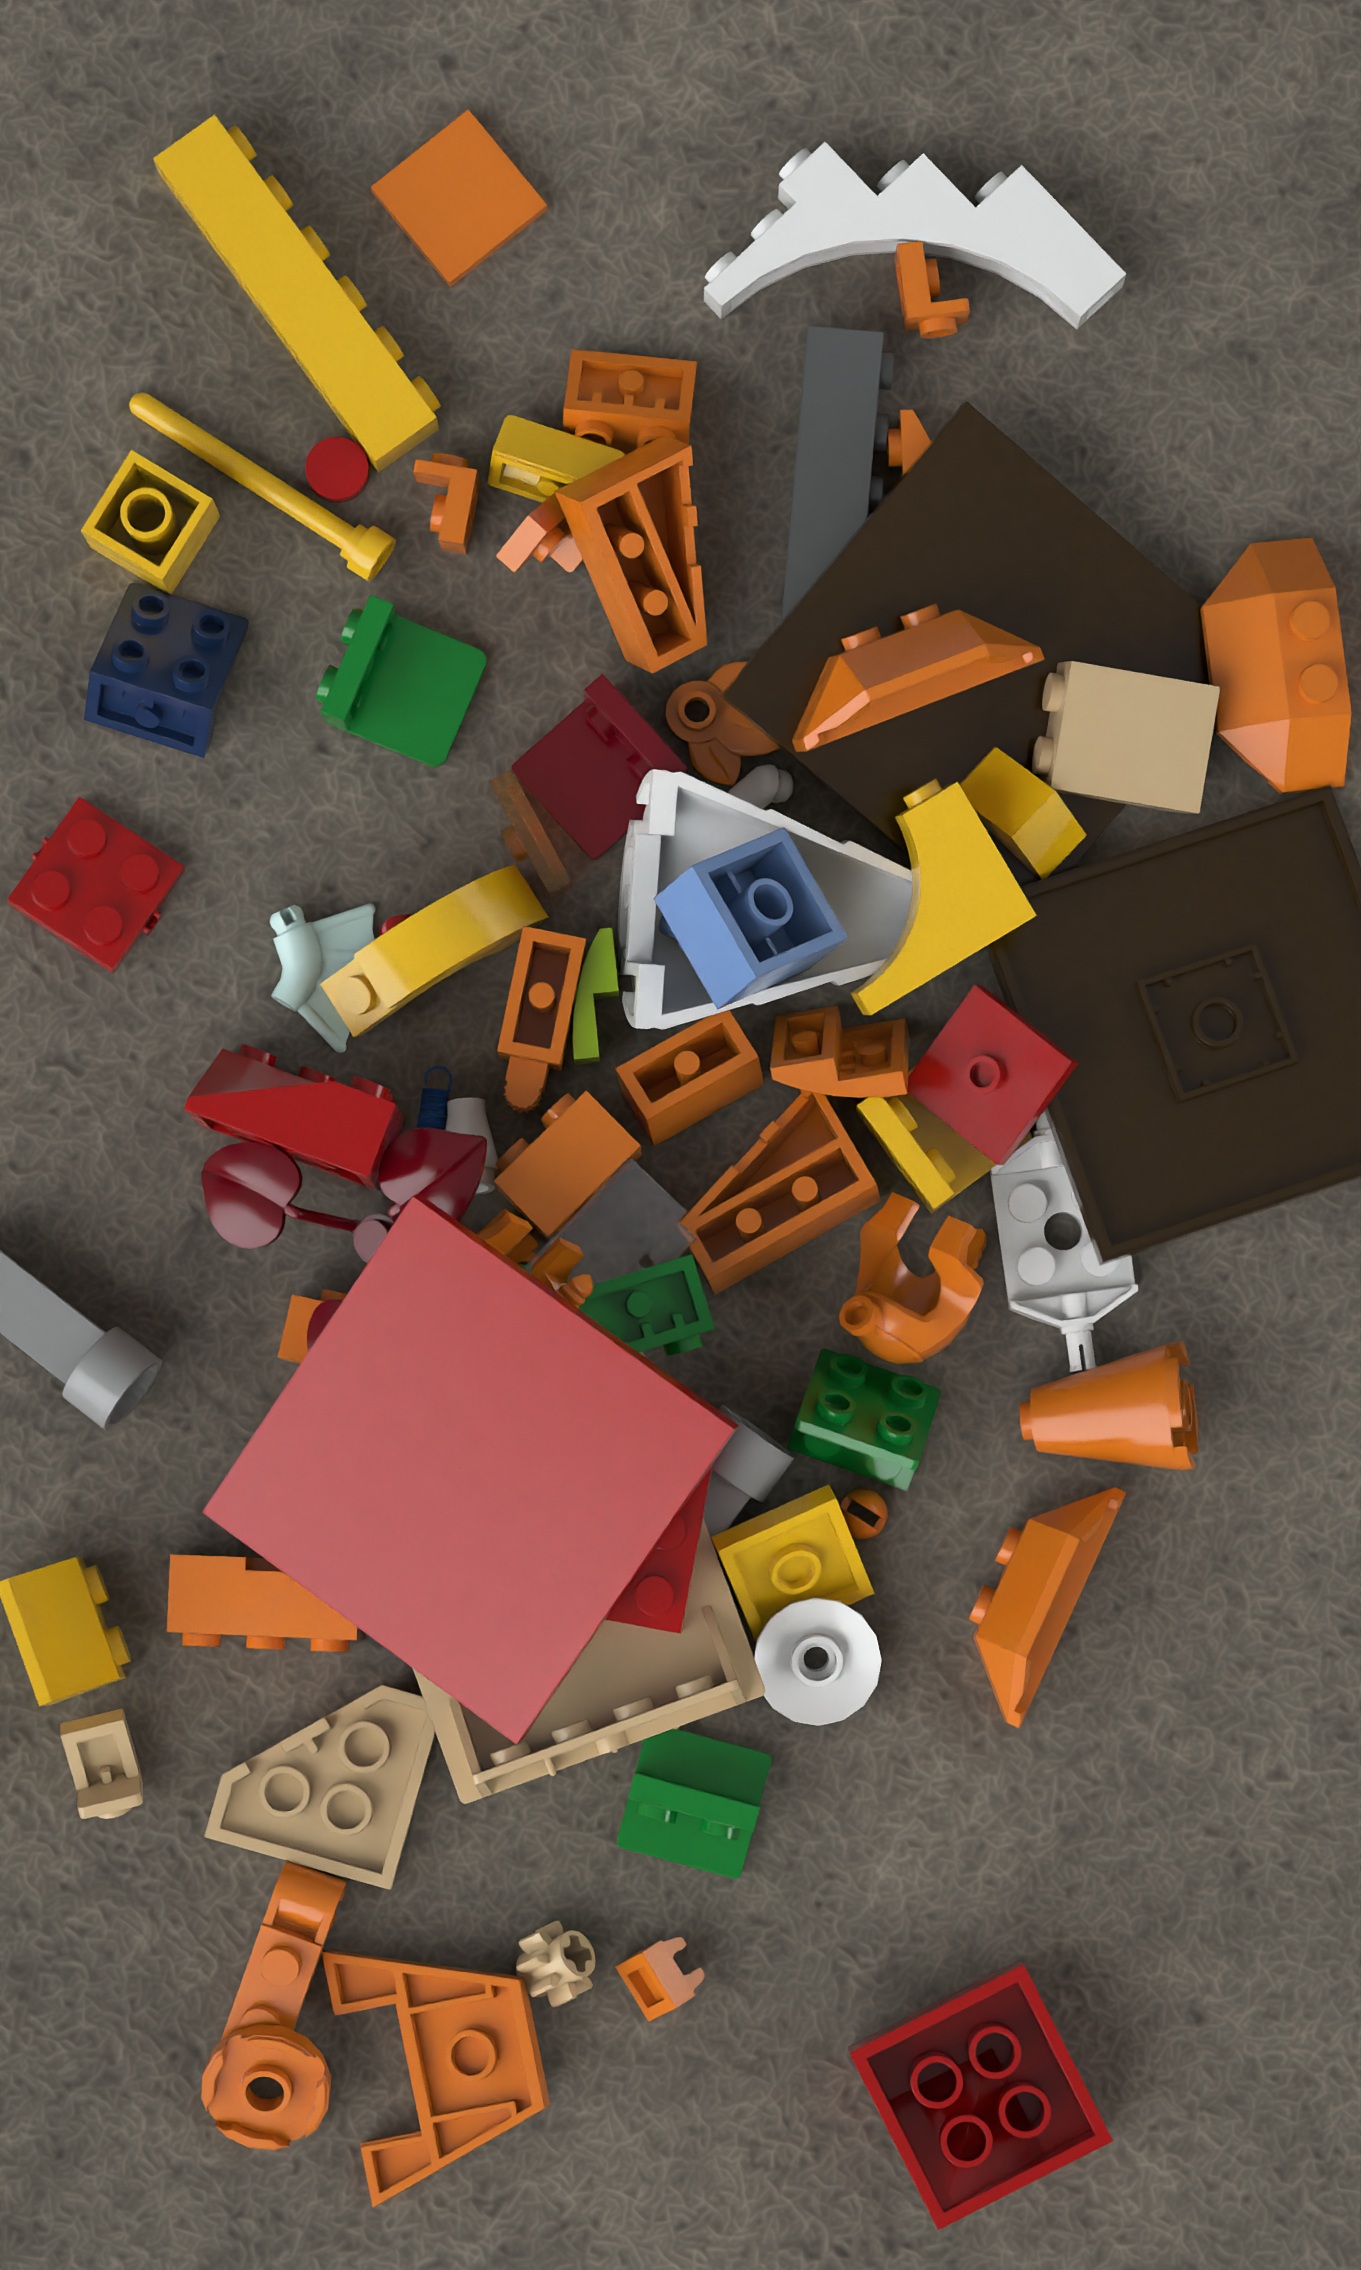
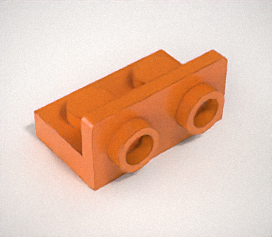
M571 349L563 410V432L620 450L625 454H629L664 435L689 444L697 361Z

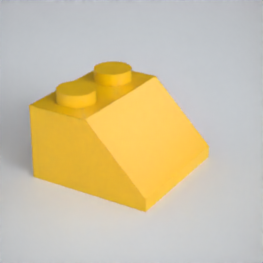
M73 1557L0 1581V1598L39 1706L53 1705L126 1678L121 1665L131 1662L130 1653L118 1625L111 1628L107 1627L100 1604L109 1601V1595L97 1565L86 1568L83 1557Z

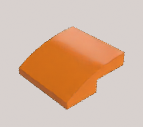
M838 1005L776 1015L770 1063L772 1080L797 1089L832 1096L864 1098L907 1094L910 1049L906 1019L843 1028Z

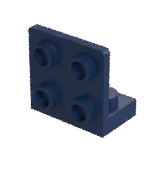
M137 583L129 584L89 673L84 720L204 758L213 736L218 699L247 634L249 621L244 617L172 594L169 595Z

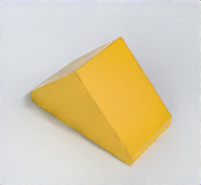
M994 747L959 784L982 824L1039 880L1046 879L1087 836L1053 788L997 747Z

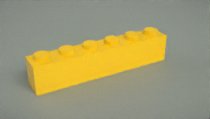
M214 114L155 156L153 160L157 171L379 473L439 430L438 420L433 412L439 409L441 405L432 390L420 376L410 381L397 364V361L403 358L404 354L387 329L382 325L373 331L361 315L360 311L367 307V304L351 280L346 275L336 280L323 261L330 257V253L312 227L307 225L302 230H299L286 211L294 205L277 179L270 175L265 180H262L249 162L257 154L241 130L236 125L226 130Z

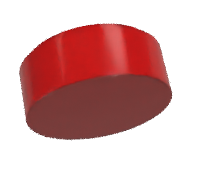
M326 438L311 449L306 459L305 472L311 489L316 495L328 502H348L359 496L368 483L370 469L367 457L362 448L348 438Z

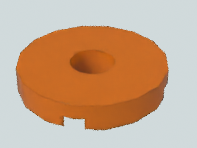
M256 2024L235 2030L216 2044L204 2067L201 2099L206 2112L209 2109L211 2116L216 2120L215 2126L227 2138L249 2148L276 2150L290 2146L291 2141L297 2140L303 2135L306 2138L317 2130L328 2110L332 2076L324 2055L306 2036L285 2026ZM258 2077H270L281 2084L284 2092L276 2098H261L250 2089L249 2083Z

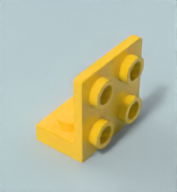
M909 1093L887 1097H868L856 1107L855 1113L931 1214L997 1165ZM1030 1131L1016 1150L1031 1140L1032 1135Z

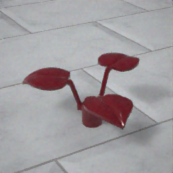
M415 1128L398 1135L386 1148L379 1167L381 1190L395 1203L389 1207L388 1214H371L362 1220L343 1218L299 1208L290 1204L299 1193L303 1180L302 1172L295 1160L276 1146L259 1142L231 1144L216 1151L204 1163L201 1179L207 1212L215 1230L221 1237L240 1248L256 1249L275 1242L283 1232L286 1215L297 1220L350 1231L354 1234V1247L357 1254L368 1263L413 1195L420 1193L458 1222L462 1219L475 1196L483 1174L487 1153V1139L480 1135L462 1134L436 1128ZM327 1300L315 1308L307 1330L308 1352L342 1303V1300Z

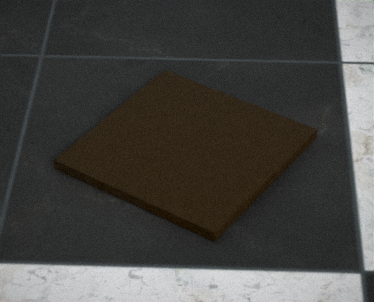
M964 402L720 697L909 857L903 833L895 819L896 815L908 809L903 800L904 796L935 778L942 788L954 782L960 784L994 747L999 748L1032 773L1034 747L1039 736L1046 737L1050 711H1045L1042 708L1043 690L1048 674L1050 672H1057L1058 663L1076 661L1210 685L1200 612L1202 606L969 402ZM936 603L940 614L959 609L1037 645L1042 650L1044 656L1042 661L809 751L796 752L792 742L794 734L828 657L845 651L841 641L843 638L875 626L878 627L881 637L904 629L901 616ZM1058 793L1087 836L1047 878L1073 870L1126 804ZM985 827L1018 885L1021 887L1039 881Z
M1331 786L1020 887L1037 916L985 947L1006 1005L1079 1062L1044 1112L1100 1266L1361 1178V867Z

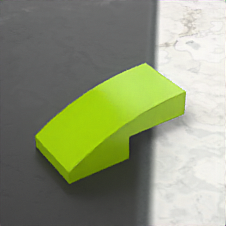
M612 928L599 929L582 968L573 1017L575 1065L600 1063L594 1000L619 997Z

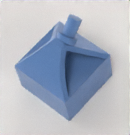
M785 827L692 865L654 898L663 914L659 921V931L678 941L679 947L684 950L717 1010L811 969L848 939L846 932Z

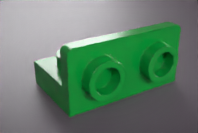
M692 1254L593 1284L594 1287L591 1295L585 1298L583 1305L579 1306V1310L637 1352L662 1346L666 1357L703 1346L700 1333L715 1329Z

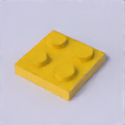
M829 1484L711 1537L755 1642L769 1618L791 1602L819 1597L841 1601L848 1606L875 1594L838 1501Z

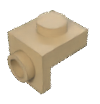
M123 1708L60 1723V1735L77 1790V1808L81 1819L95 1816L104 1819L115 1818L127 1813L132 1807L143 1803L141 1769Z

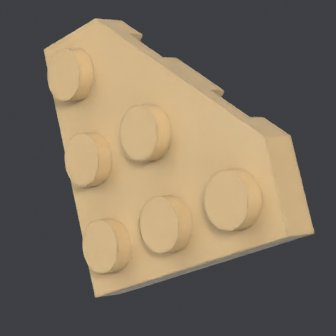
M381 1685L222 1774L204 1837L391 1890L436 1735L423 1696Z

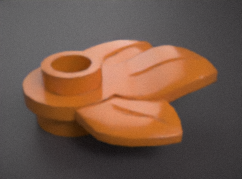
M737 661L724 664L707 682L694 680L678 686L671 693L666 704L667 724L677 738L688 743L693 767L704 778L727 786H734L737 782L741 768V756H762L780 749L777 744L720 697L748 662ZM693 701L704 702L710 710L708 717L702 722L689 720L685 715V709L689 703Z

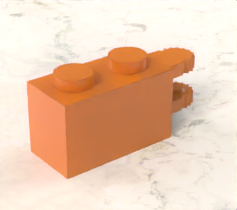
M523 926L497 1049L499 1058L509 1061L505 1078L507 1086H504L506 1092L504 1096H506L505 1100L508 1103V1107L511 1106L513 1108V1112L519 1111L520 1114L522 1112L527 1114L530 1111L535 1112V1108L537 1106L540 1107L539 1102L543 1100L541 1093L545 1092L549 1069L562 1071L574 1016L577 988L588 949L585 938Z

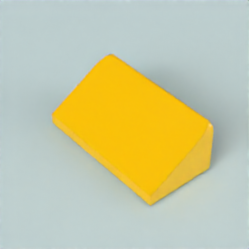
M508 415L504 419L492 450L487 483L490 486L543 503L555 493L554 491L625 456V453L514 415Z

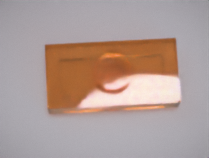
M509 770L489 781L491 791L510 824L500 830V833L516 863L519 864L527 859L530 861L550 900L573 889L569 875L513 771Z

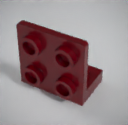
M603 673L583 690L584 701L512 765V773L591 860H598L627 834L630 820H643L646 804H637L636 795L642 780L650 770H667L671 773L683 772L688 775V767Z

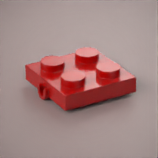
M78 797L50 839L45 837L39 851L33 853L31 857L34 860L7 898L8 905L114 974L141 934L149 935L160 920L162 914L158 910L185 872V867L81 797ZM153 917L150 923L146 926L150 918Z

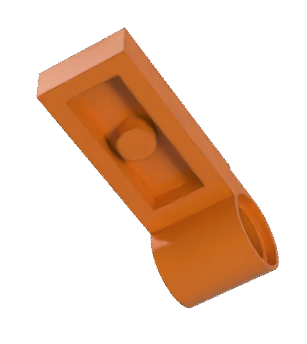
M285 1861L261 1924L221 2041L235 2030L256 2024L285 2026L294 2031L324 1944L337 1915L335 1914L339 1901H342L348 1881L304 1865Z

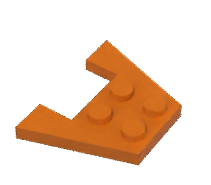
M332 1950L322 1952L335 2015L396 2004L421 2129L361 2143V2152L373 2208L551 2105L524 1977Z

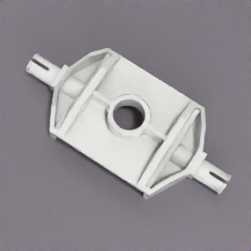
M1043 1111L1036 1121V1131L1033 1132V1139L1017 1149L1005 1165H995L990 1169V1177L1009 1310L1060 1328L1061 1335H1066L1070 1363L1069 1371L1077 1372L1082 1370L1079 1345L1082 1347L1084 1369L1088 1370L1097 1367L1091 1331L1094 1330L1093 1323L1138 1291V1285H1135L1131 1255L1101 1266L1099 1265L1050 1125ZM1068 1214L1077 1220L1081 1229V1237L1075 1247L1069 1250H1058L1046 1241L1044 1226L1053 1215Z

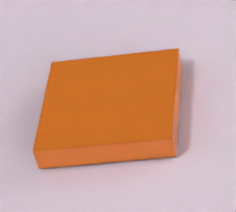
M469 109L370 187L373 195L450 288L548 210L545 201Z

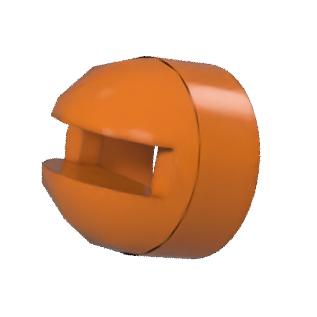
M865 1488L855 1489L847 1493L839 1502L850 1534L854 1539H871L884 1529L888 1520V1508L884 1499L875 1491ZM852 1500L879 1516L874 1527L868 1525L860 1517L846 1511Z

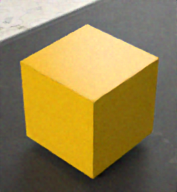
M131 450L84 524L81 532L90 548L170 595L174 592L217 523L220 514L211 497Z

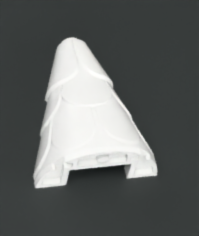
M653 769L646 774L636 795L637 804H646L643 820L629 821L623 855L618 908L619 975H631L633 992L623 991L622 995L624 1011L632 1027L641 1029L655 1027L663 1030L752 1003L758 1006L828 982L840 986L874 975L888 959L903 932L908 917L912 896L911 870L852 841L845 840L839 843L773 809L765 811L683 772L671 773L667 770ZM785 827L846 932L848 939L811 969L717 1010L684 950L679 947L678 941L659 931V921L663 914L654 898L692 865Z

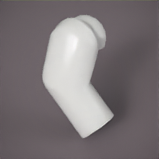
M766 764L753 769L733 786L728 794L764 809L771 802H786L792 795L794 782L792 776L786 770L777 769L775 765Z

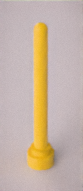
M140 392L131 398L129 407L135 416L341 549L340 556L348 561L347 568L366 581L370 582L377 576L393 552L396 539L375 525L368 529L359 524L354 528L151 395Z

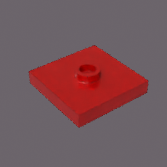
M974 985L908 1076L907 1093L995 1164L1005 1165L1079 1062L984 986Z

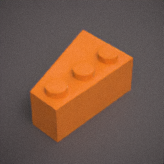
M665 435L554 491L625 660L652 674L707 646L701 565L696 564L694 526H698L697 508L691 501L689 466H693L692 445Z
M170 1554L167 1632L182 1633V1646L220 1647L221 1634L246 1635V1648L285 1650V1637L311 1638L310 1651L349 1652V1640H364V1632L265 1558Z

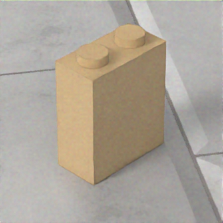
M1076 661L1058 663L1057 672H1050L1048 674L1043 690L1042 708L1045 711H1050L1046 737L1039 736L1034 747L1032 773L1040 775L1039 779L1058 793L1181 814H1199L1220 687Z

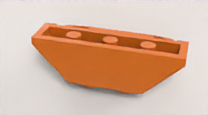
M1313 538L1250 543L1200 608L1210 685L1220 687L1215 717L1216 734L1248 765L1268 780L1267 783L1279 794L1309 792L1331 786V789L1342 788L1345 783L1352 711L1336 587Z
M936 603L901 616L904 629L881 637L878 627L875 626L843 638L841 641L845 651L828 657L794 734L792 742L796 752L809 751L1044 660L1042 650L1037 645L959 609L940 614Z
M1113 1487L1029 1518L1025 1521L1022 1530L1013 1526L1009 1527L994 1560L1005 1565L995 1589L985 1584L982 1586L968 1617V1620L978 1624L973 1638L1006 1723L1020 1728L1127 1492Z

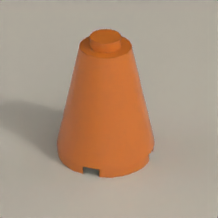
M1168 1342L1032 1388L1030 1401L1020 1402L1019 1407L1023 1439H1034L1037 1451L1043 1453L1179 1471L1195 1470L1197 1464L1191 1455L1198 1454V1423L1194 1384H1188L1187 1380H1180L1179 1376L1180 1366H1190L1184 1342Z

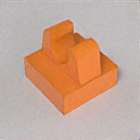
M675 1937L665 1942L660 1940L615 1966L648 2022L676 2009L694 1997L695 1993L693 1991L705 1977L701 1967L686 1975H683L673 1957L676 1952L682 1950L687 1945L681 1937Z

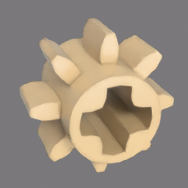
M554 1921L535 1930V1933L520 1939L519 1945L524 1952L517 1959L516 1972L517 1976L525 1978L527 1991L532 1997L540 1998L548 1995L551 2006L556 2008L575 1999L576 1995L592 1988L593 1984L587 1976L595 1968V1953L591 1943L582 1933L575 1930L564 1933L560 1921Z

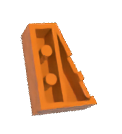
M800 1090L801 1094L775 1122L772 1121L759 1135L760 1139L734 1167L731 1165L677 1224L685 1245L693 1255L697 1266L714 1295L881 1201L874 1178L825 1094Z

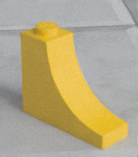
M936 778L903 797L908 809L895 816L903 833L911 862V903L903 932L888 959L864 984L850 993L863 1015H873L1037 916L958 782L950 783L942 788Z

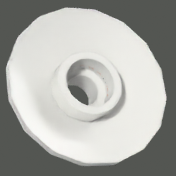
M819 1597L791 1602L772 1615L757 1637L754 1659L765 1686L764 1697L771 1707L794 1722L816 1726L842 1721L862 1708L878 1684L882 1662L877 1636L862 1614L841 1601ZM812 1647H821L828 1653L826 1664L819 1669H811L804 1664V1655Z

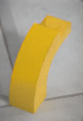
M514 864L474 880L415 913L353 955L355 959L320 985L355 1038L373 1029L408 1002L444 978L477 960L506 949L521 938L523 926L535 928L549 917Z

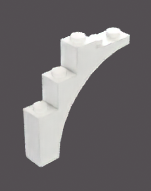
M824 142L812 154L807 148L802 149L782 168L779 175L784 180L779 184L778 199L789 210L784 214L778 209L770 212L751 232V236L755 241L738 257L732 251L728 252L710 268L705 275V279L709 284L704 287V302L722 319L759 290L803 268L851 255L896 252L897 244L922 241L924 255L951 258L996 273L1039 297L1075 329H1078L1123 287L1126 273L1022 165L1009 177L1002 171L992 177L976 194L975 199L980 204L975 207L923 153L911 165L905 160H901L893 166L877 184V187L882 191L877 196L839 155Z

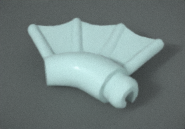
M368 903L315 922L306 923L302 909L299 906L292 905L287 909L272 914L270 918L271 927L277 934V937L273 938L283 968L280 981L271 997L295 1012L298 1011L336 1052L343 1053L347 1047L346 1041L350 1031L320 984L355 959L353 956L355 953L375 940L373 934V914L376 908L373 904Z

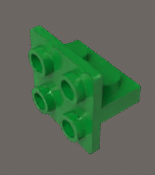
M821 1349L786 1449L908 1491L913 1474L918 1468L941 1390L925 1384L914 1376L899 1375L865 1363L854 1355L839 1354L828 1349Z
M671 1729L644 1739L617 1837L618 1847L733 1879L739 1878L758 1818L760 1802L772 1761L771 1756L768 1753L679 1729Z

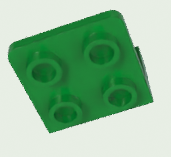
M370 595L364 610L354 607L346 621L340 642L347 644L348 647L339 668L329 665L322 677L315 700L324 703L320 711L324 722L330 726L429 767H440L449 756L486 669V655L478 648L398 616L394 604Z

